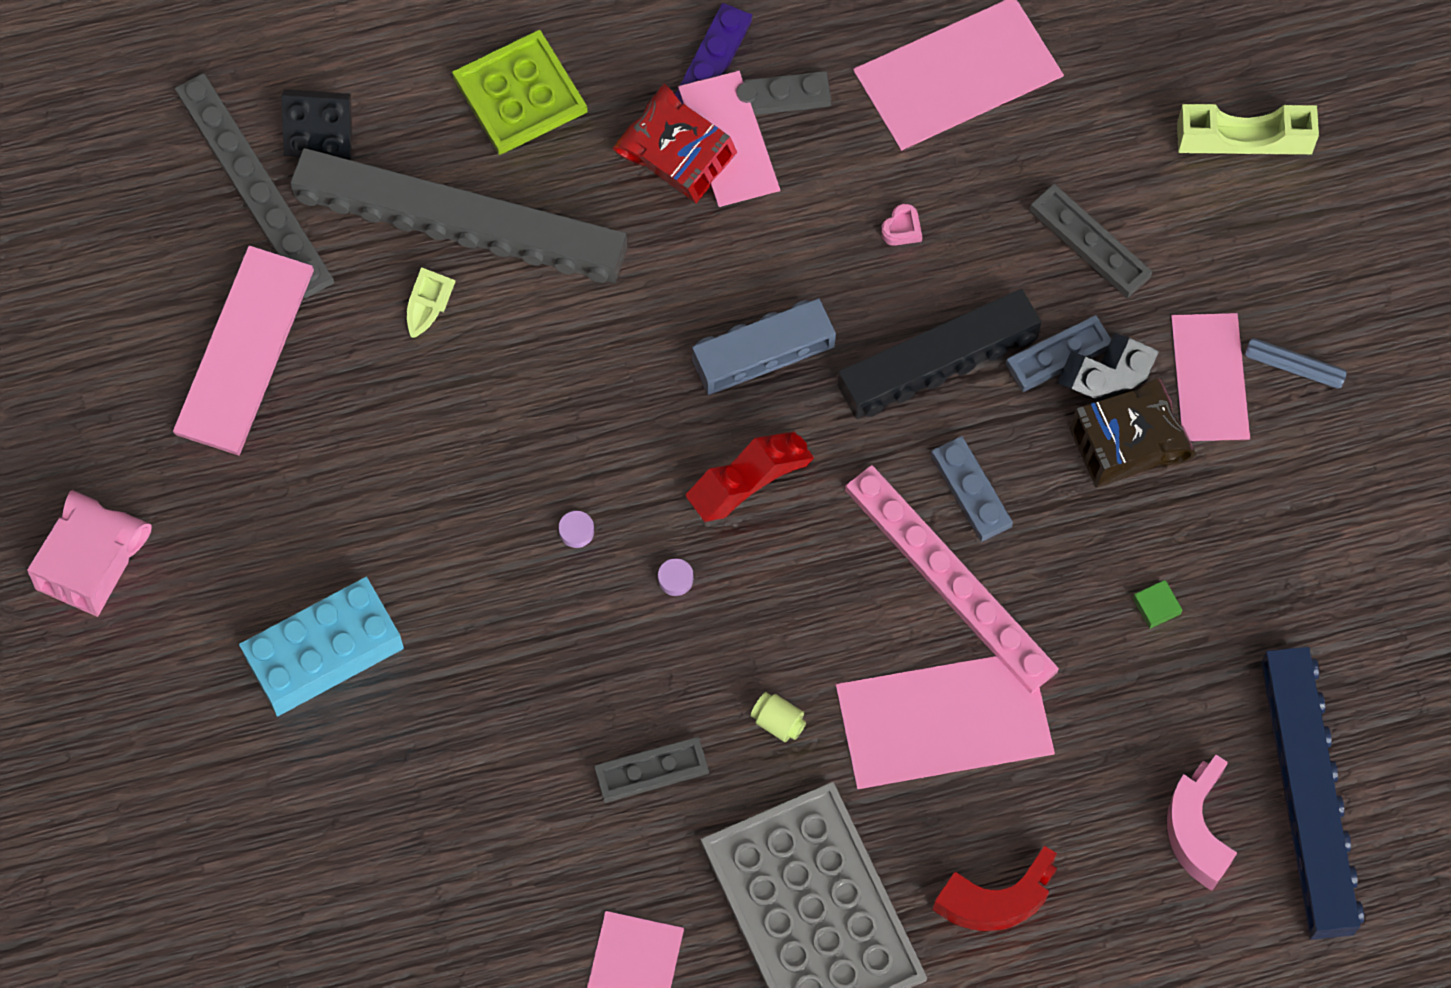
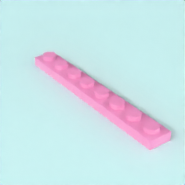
M873 465L845 486V491L1031 694L1058 673L1059 668Z

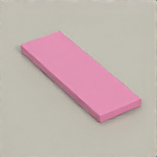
M248 246L173 432L175 435L240 456L314 272L312 265Z

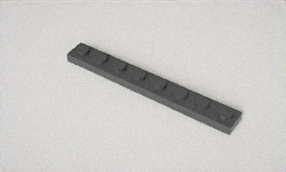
M203 73L176 87L177 96L275 253L313 266L314 272L303 298L306 299L334 284L329 270L206 75Z

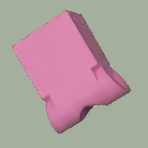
M71 490L65 501L62 518L58 519L27 569L35 589L98 617L126 568L129 557L133 556L149 538L152 525L125 512L107 510L97 500Z

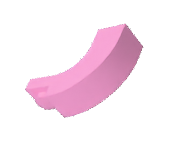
M1215 755L1209 764L1202 761L1191 779L1183 774L1171 798L1167 814L1168 837L1175 856L1194 879L1211 891L1237 855V852L1211 834L1202 814L1205 797L1228 764L1227 761L1218 755Z

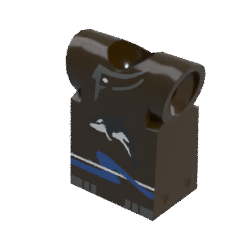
M1161 378L1151 380L1136 392L1130 391L1077 408L1069 427L1096 488L1152 469L1157 465H1177L1187 462L1196 456L1185 428L1173 415L1172 401Z

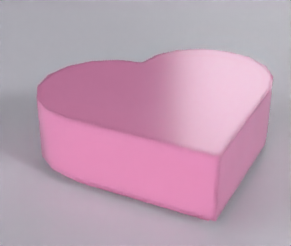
M901 204L894 208L892 217L885 220L882 224V239L889 245L922 242V232L917 210L909 204Z

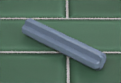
M1252 338L1249 341L1246 350L1248 358L1335 388H1341L1346 378L1347 371L1343 368L1256 338Z

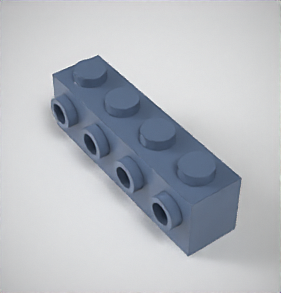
M819 298L813 301L803 300L782 313L772 312L766 314L753 324L747 326L745 324L737 325L731 328L728 333L719 337L709 336L701 339L695 346H692V362L709 396L834 348L836 332Z

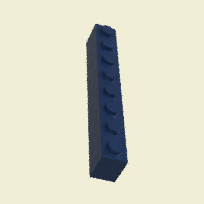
M1309 647L1266 651L1261 666L1310 940L1353 936L1361 927L1360 924L1364 922V911L1361 901H1356L1354 888L1357 887V873L1355 867L1349 865L1347 852L1351 851V840L1349 832L1347 830L1343 831L1341 817H1344V802L1341 795H1336L1334 782L1338 781V770L1336 762L1330 761L1328 748L1332 744L1331 732L1329 727L1323 724L1322 714L1325 713V700L1323 693L1317 692L1315 681L1319 678L1318 662L1316 658H1311Z

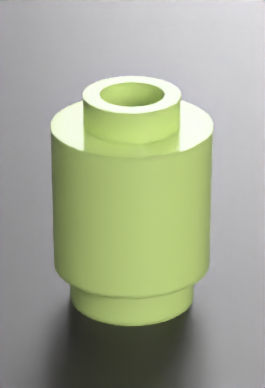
M767 692L759 698L750 715L757 720V725L783 742H787L790 737L796 740L806 725V721L802 720L804 716L802 710L777 694L770 695Z

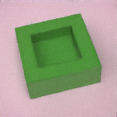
M1166 580L1134 594L1133 601L1149 629L1181 615L1182 608Z

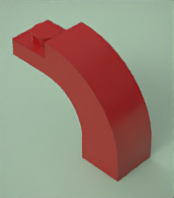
M1044 846L1023 878L1015 885L1002 890L981 888L957 872H954L936 898L933 911L948 921L971 930L996 931L1018 925L1035 914L1045 903L1050 891L1039 884L1041 883L1046 886L1055 874L1057 867L1053 863L1057 853Z

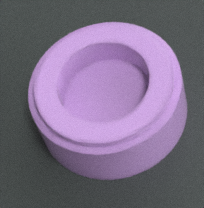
M571 511L565 514L559 523L561 540L567 546L573 548L584 547L590 543L594 536V524L591 517L582 511Z
M670 559L664 562L658 571L660 588L672 596H679L688 592L693 584V570L691 566L682 559Z

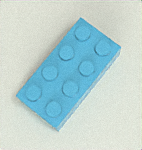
M367 576L239 644L248 665L277 717L404 649L398 630Z

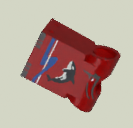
M665 83L647 103L642 117L632 123L612 147L623 158L646 166L696 204L709 189L711 182L737 154L735 145L728 134L685 104H682Z

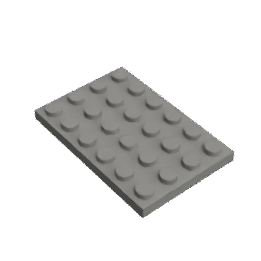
M834 782L701 839L704 852L767 988H912L927 980L920 961Z

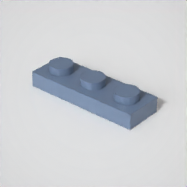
M1095 315L1008 358L1006 366L1022 392H1025L1061 374L1071 351L1091 359L1107 351L1112 339Z
M963 436L932 450V459L981 542L1012 527L1013 521Z

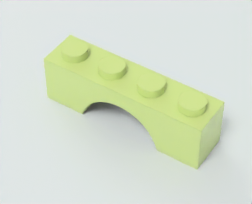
M1182 104L1177 121L1178 153L1312 154L1319 137L1317 106L1283 105L1275 112L1264 116L1241 118L1223 113L1216 104Z

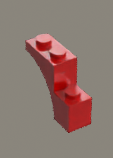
M795 431L757 437L752 440L730 465L709 468L685 496L704 522L723 519L763 486L791 471L807 467L814 459V456L808 450L805 440L797 435Z

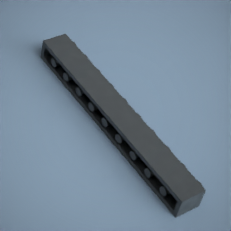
M305 148L302 151L291 180L294 198L305 205L314 206L318 204L329 207L332 211L339 214L352 213L360 215L369 222L378 223L382 221L393 224L396 228L403 231L416 230L424 232L433 239L443 240L446 238L458 241L459 244L467 248L480 247L488 249L501 257H508L510 255L522 258L531 265L539 266L544 264L552 266L562 273L586 275L591 280L599 283H605L606 281L616 283L627 251V233Z

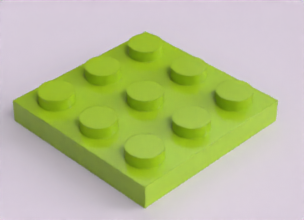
M541 30L452 72L455 83L499 155L588 112L586 103Z

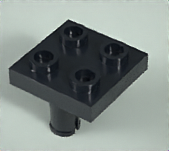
M284 89L282 93L284 156L301 157L302 151L305 148L351 160V94Z

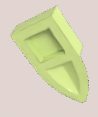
M424 268L420 269L407 307V325L411 337L415 338L422 334L435 321L440 311L444 313L455 280Z

